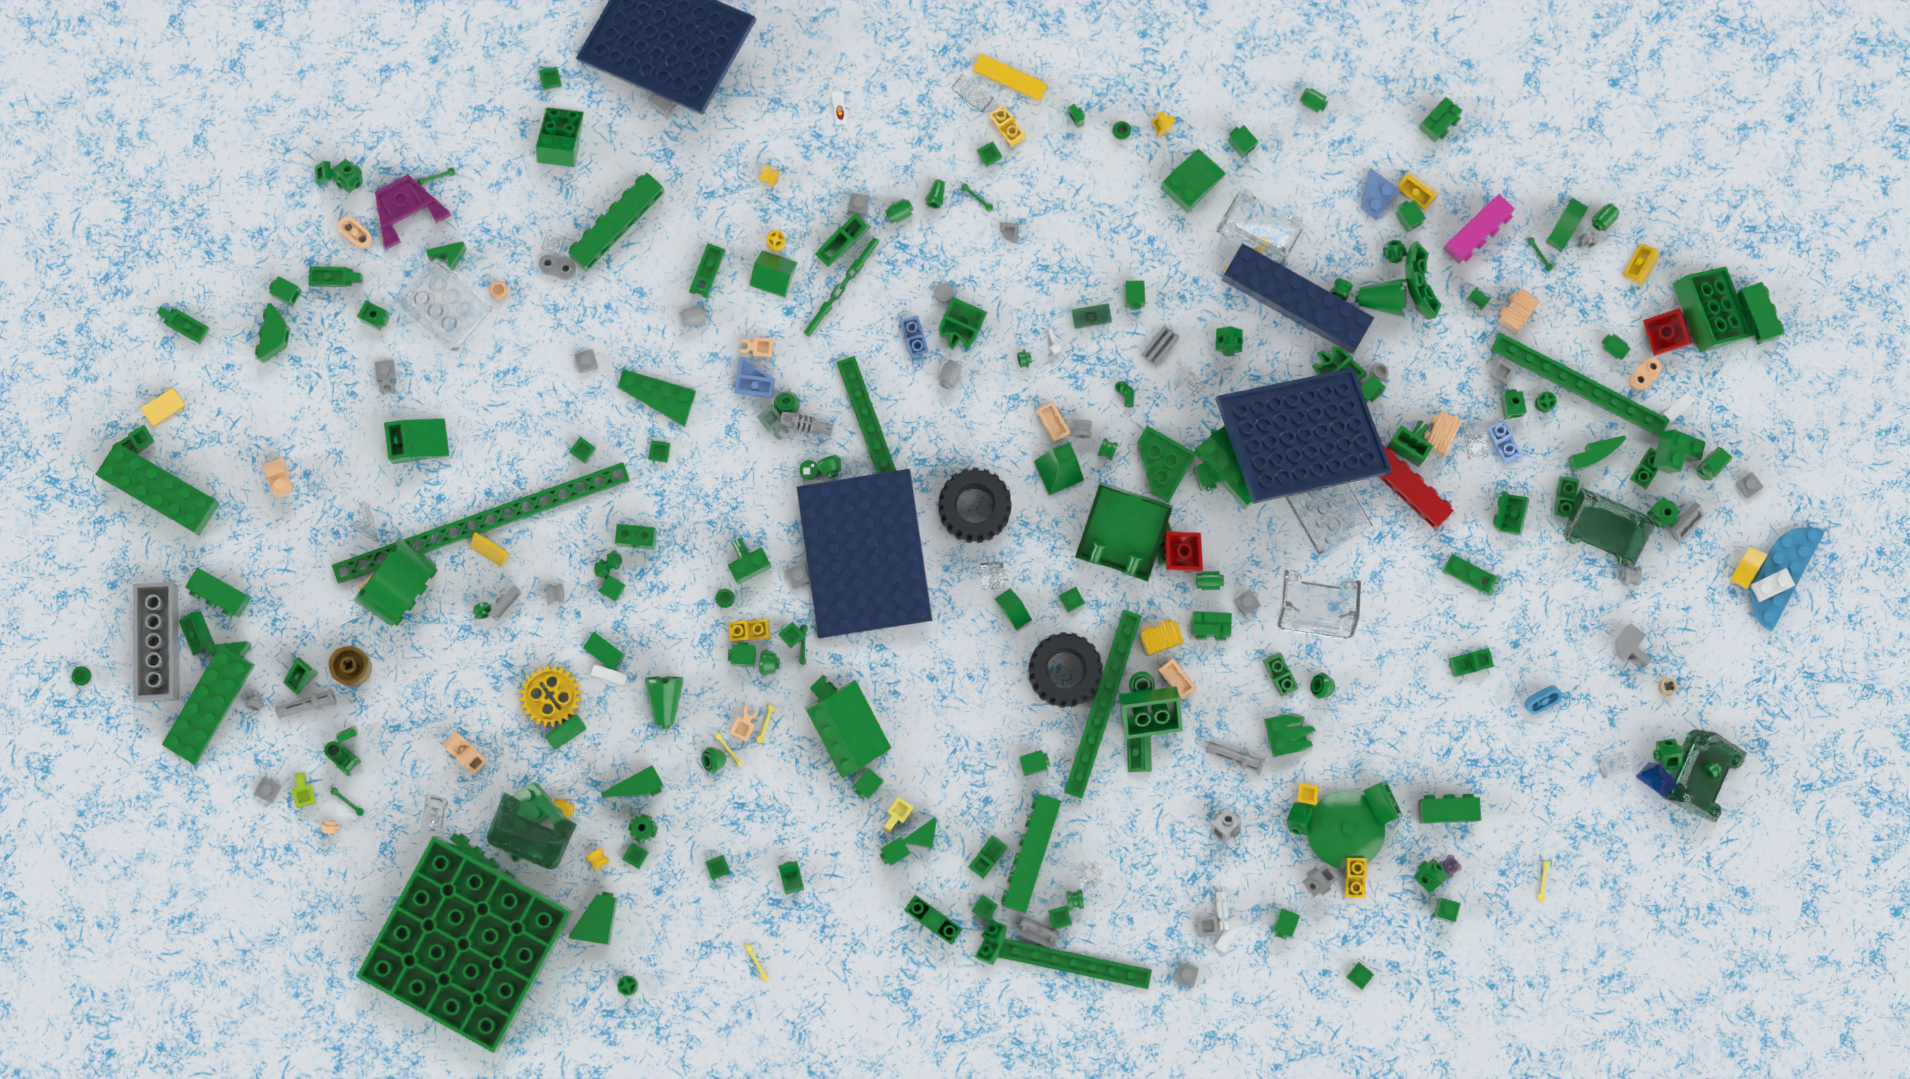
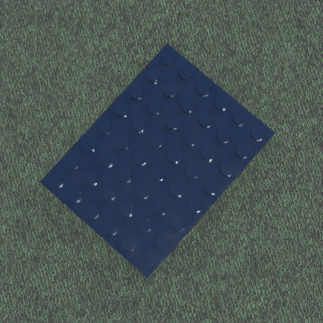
M609 0L576 59L583 64L703 115L757 19L751 14L717 0Z
M1353 368L1218 395L1215 398L1253 504L1383 476L1392 472Z
M910 468L796 487L819 639L933 621Z

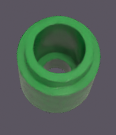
M1307 87L1299 100L1303 103L1302 105L1317 113L1320 110L1324 111L1328 104V101H1326L1327 96Z
M903 198L888 206L885 213L891 224L894 222L898 223L911 216V211L914 208L909 200L905 201Z
M1611 203L1604 205L1592 217L1593 227L1598 231H1606L1617 220L1620 213L1619 210Z
M1614 333L1612 335L1608 334L1601 342L1604 345L1602 349L1620 360L1631 349L1628 347V343Z
M1201 571V573H1196L1197 589L1220 590V586H1224V575H1220V571Z

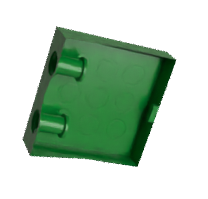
M1100 482L1075 558L1110 567L1148 582L1173 505Z

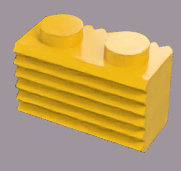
M1171 619L1160 622L1161 626L1153 628L1151 625L1142 629L1139 638L1147 657L1184 643L1176 620L1171 622Z

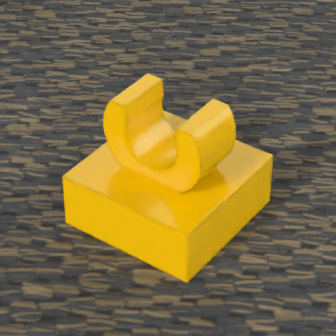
M1164 111L1157 113L1151 120L1158 137L1166 135L1172 128V123L1176 122L1173 115L1166 116Z

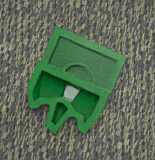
M952 297L939 325L940 337L950 336L948 346L952 350L960 341L963 342V347L967 350L977 337L988 312Z
M1335 346L1332 347L1331 355L1323 350L1317 352L1322 364L1312 365L1317 375L1350 368L1354 369L1358 382L1367 375V372L1353 360V357L1345 349Z
M1294 713L1263 720L1273 758L1302 752L1313 746L1312 742L1306 739V736L1316 730L1313 726H1302V722L1305 720L1304 716Z

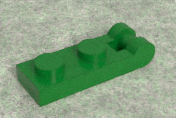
M707 243L689 293H698L703 298L708 299L726 252L724 248ZM700 281L706 283L704 288L699 286Z
M1454 554L1450 556L1442 571L1488 596H1492L1494 592L1493 587L1500 580L1496 575L1490 574ZM1483 578L1488 581L1486 586L1481 584Z

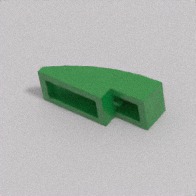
M1571 198L1545 243L1562 252L1588 207Z
M854 213L842 227L840 226L815 255L827 267L831 266L871 226L858 213Z
M1626 435L1589 443L1584 447L1586 452L1571 455L1568 460L1572 473L1589 468L1605 459L1626 440Z

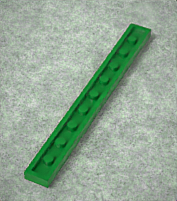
M1502 333L1498 334L1490 351L1659 438L1661 431H1665L1670 421L1668 418Z
M1127 610L1122 612L1102 673V679L1065 786L1064 793L1080 799L1083 798L1142 615Z

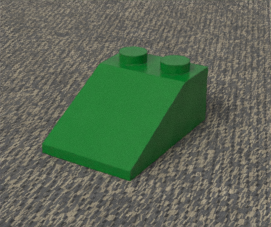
M1198 149L1162 182L1160 189L1185 212L1189 213L1226 173Z

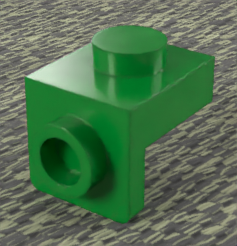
M1294 802L1286 820L1289 832L1296 835H1308L1307 825L1314 811L1313 806Z
M788 861L778 866L785 895L804 890L797 861Z

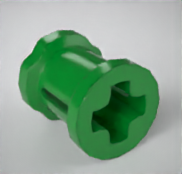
M1476 287L1466 300H1471L1482 311L1491 297H1487L1479 291V287Z

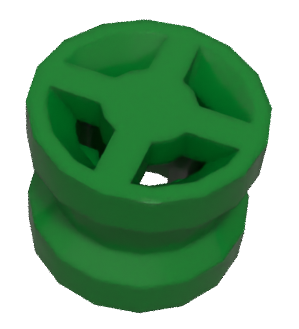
M1336 278L1334 282L1335 287L1331 289L1330 293L1343 300H1347L1348 292L1352 290L1353 285L1344 279Z
M1549 391L1542 392L1535 400L1536 409L1542 413L1551 411L1557 403L1556 396Z
M1104 438L1098 456H1106L1108 460L1112 461L1118 443H1111L1108 439Z
M1082 889L1077 890V892L1066 891L1068 910H1073L1074 908L1084 909Z
M623 976L619 979L617 988L621 994L630 996L638 990V982L632 976Z

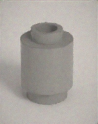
M700 304L683 309V312L679 313L683 327H692L705 323V318H708L706 308H701Z
M949 359L944 364L937 378L939 385L945 389L954 388L962 372V365Z

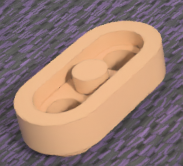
M344 217L339 221L338 229L340 233L356 247L365 249L371 245L372 236L370 232L351 217ZM347 226H352L351 230H346ZM365 237L366 241L360 242V239Z
M1656 358L1645 360L1630 376V387L1635 391L1644 390L1661 372V362ZM1650 364L1655 365V370L1650 368ZM1637 378H1642L1643 383H1639L1637 381Z

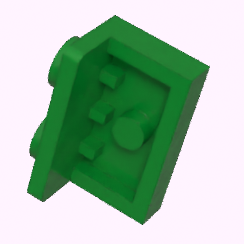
M1503 491L1502 496L1498 499V514L1494 516L1493 520L1495 528L1501 533L1521 536L1530 499L1524 496L1510 495L1508 492Z

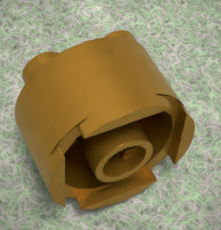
M345 646L338 648L332 653L329 659V670L331 676L342 685L358 687L369 678L372 663L368 655L359 648ZM352 664L353 668L349 669L347 665Z

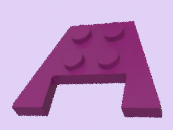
M409 174L375 191L383 245L386 250L401 242L393 225L428 207L436 223L451 216L449 210L442 206L438 200L432 197Z

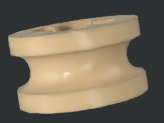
M1665 678L1659 682L1658 689L1661 694L1669 696L1677 691L1678 684L1673 678ZM1670 682L1672 684L1670 686L1672 687V690L1666 691L1664 689L1666 687L1664 686V684Z

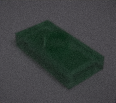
M1109 303L1071 310L1074 329L1112 323Z

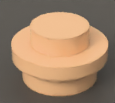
M502 281L494 282L490 286V295L496 300H503L508 296L509 288Z
M325 819L324 822L320 823L321 832L336 834L340 825L336 824V820Z

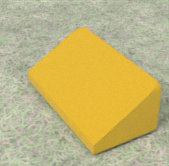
M1407 172L1397 185L1400 192L1412 201L1415 200L1417 205L1424 210L1429 207L1438 195L1435 190L1411 172Z
M1640 244L1623 276L1643 286L1660 256L1658 250Z
M171 388L143 406L141 411L152 426L155 427L186 405L177 391Z
M477 532L473 534L470 547L502 567L509 557L508 552Z

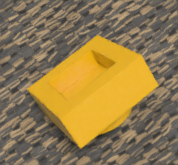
M1299 783L1296 802L1315 806L1319 786Z

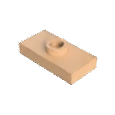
M1053 401L1036 410L1054 444L1071 435L1069 428Z
M1173 658L1157 670L1170 687H1177L1181 700L1197 689Z

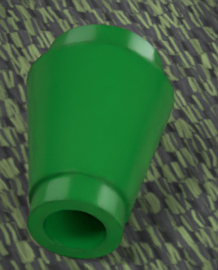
M939 179L934 181L925 198L928 207L939 209L943 205L944 181Z

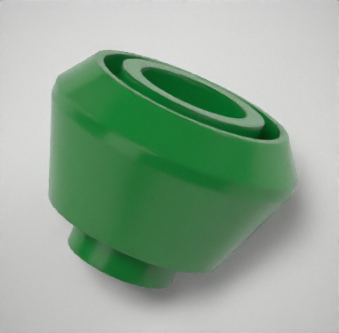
M781 392L774 399V408L780 415L782 412L796 413L799 409V399L793 392Z
M837 455L825 457L817 462L816 468L824 477L828 476V479L834 478L841 471V458Z
M765 649L760 654L759 673L763 676L775 673L776 669L780 667V658H777V654Z
M1145 671L1133 674L1129 680L1131 692L1153 690L1155 688L1153 676Z
M1320 672L1313 677L1310 684L1313 696L1321 699L1331 696L1335 691V682L1326 673Z
M707 747L703 751L702 764L706 771L715 773L724 767L726 755L722 750Z

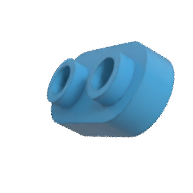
M1554 685L1548 686L1529 696L1524 703V707L1530 714H1538L1557 704L1562 698V692Z

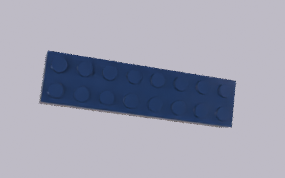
M1244 243L1241 244L1222 278V281L1351 354H1354L1375 318Z

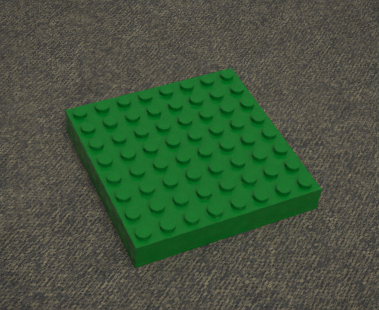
M433 836L356 977L488 1051L495 1053L500 1049L574 911L443 838Z

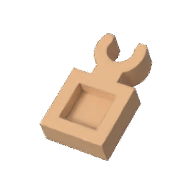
M754 337V342H750L748 339H741V344L748 345L747 349H740L741 354L746 355L753 352V357L772 358L773 338Z
M749 706L744 708L743 718L737 717L729 733L745 742H748L756 726L751 721L757 718L759 713L756 710L753 715H748Z

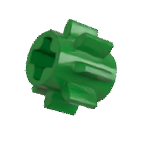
M1391 240L1387 243V247H1383V256L1390 263H1399L1402 261L1403 256L1407 255V247L1399 240Z

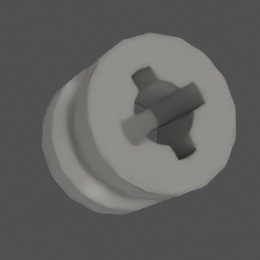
M1074 420L1073 426L1075 430L1073 431V437L1091 438L1090 427L1092 426V421Z
M1624 566L1622 584L1640 586L1642 579L1641 568L1635 567L1631 569L1629 566Z
M547 584V603L550 604L554 601L564 603L563 584H558L557 586Z

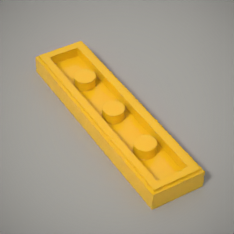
M980 54L973 68V72L1038 102L1041 101L1048 87L1047 83L983 54Z

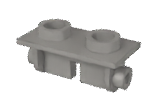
M1023 916L1016 934L1053 949L1060 931L1053 930L1051 927Z

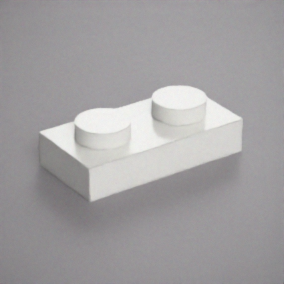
M1787 568L1751 584L1759 602L1795 586Z

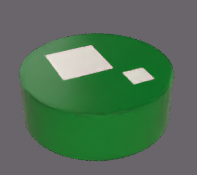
M806 460L800 465V474L804 479L812 480L817 477L819 470L816 468V462Z

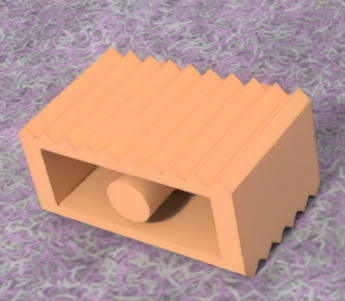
M1523 288L1519 293L1515 291L1509 299L1511 304L1508 307L1504 305L1498 313L1501 316L1498 323H1501V325L1514 334L1518 333L1541 302Z
M1443 411L1433 416L1430 422L1432 429L1430 432L1426 431L1423 437L1425 441L1433 445L1431 452L1442 457L1447 454L1462 420Z

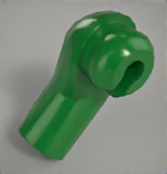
M1124 381L1117 382L1115 390L1124 397V407H1134L1133 388Z

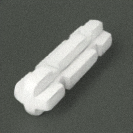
M1218 891L1215 893L1216 900L1218 901L1216 903L1217 919H1219L1218 929L1227 930L1229 929V921H1227L1228 908L1227 902H1225L1227 895L1225 891Z

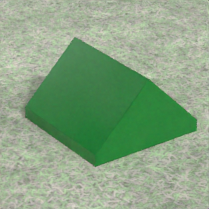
M761 251L754 263L749 286L785 298L798 263Z
M1387 780L1363 790L1379 826L1403 816Z

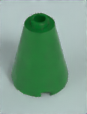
M1402 278L1360 287L1359 291L1355 293V302H1359L1360 307L1405 317L1402 309L1406 308V287H1403L1402 282H1406V279Z
M646 677L645 686L654 725H658L659 729H669L670 725H674L683 686V677Z

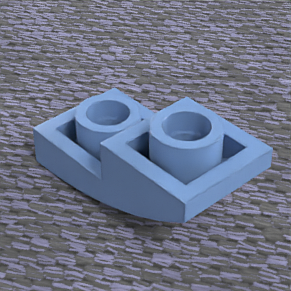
M914 316L900 320L910 357L929 352L919 317Z

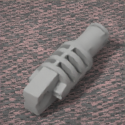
M782 412L779 424L793 430L809 434L817 432L831 436L833 424L820 422L815 417L799 413Z

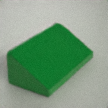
M191 612L179 620L193 655L208 650V645H215L202 612Z
M595 632L591 634L583 649L612 670H615L625 657L622 652Z
M575 715L545 735V738L553 749L556 750L587 728L581 718Z
M1151 736L1127 739L1128 772H1152Z

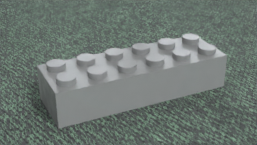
M173 582L133 584L134 700L138 702L179 700L178 585Z

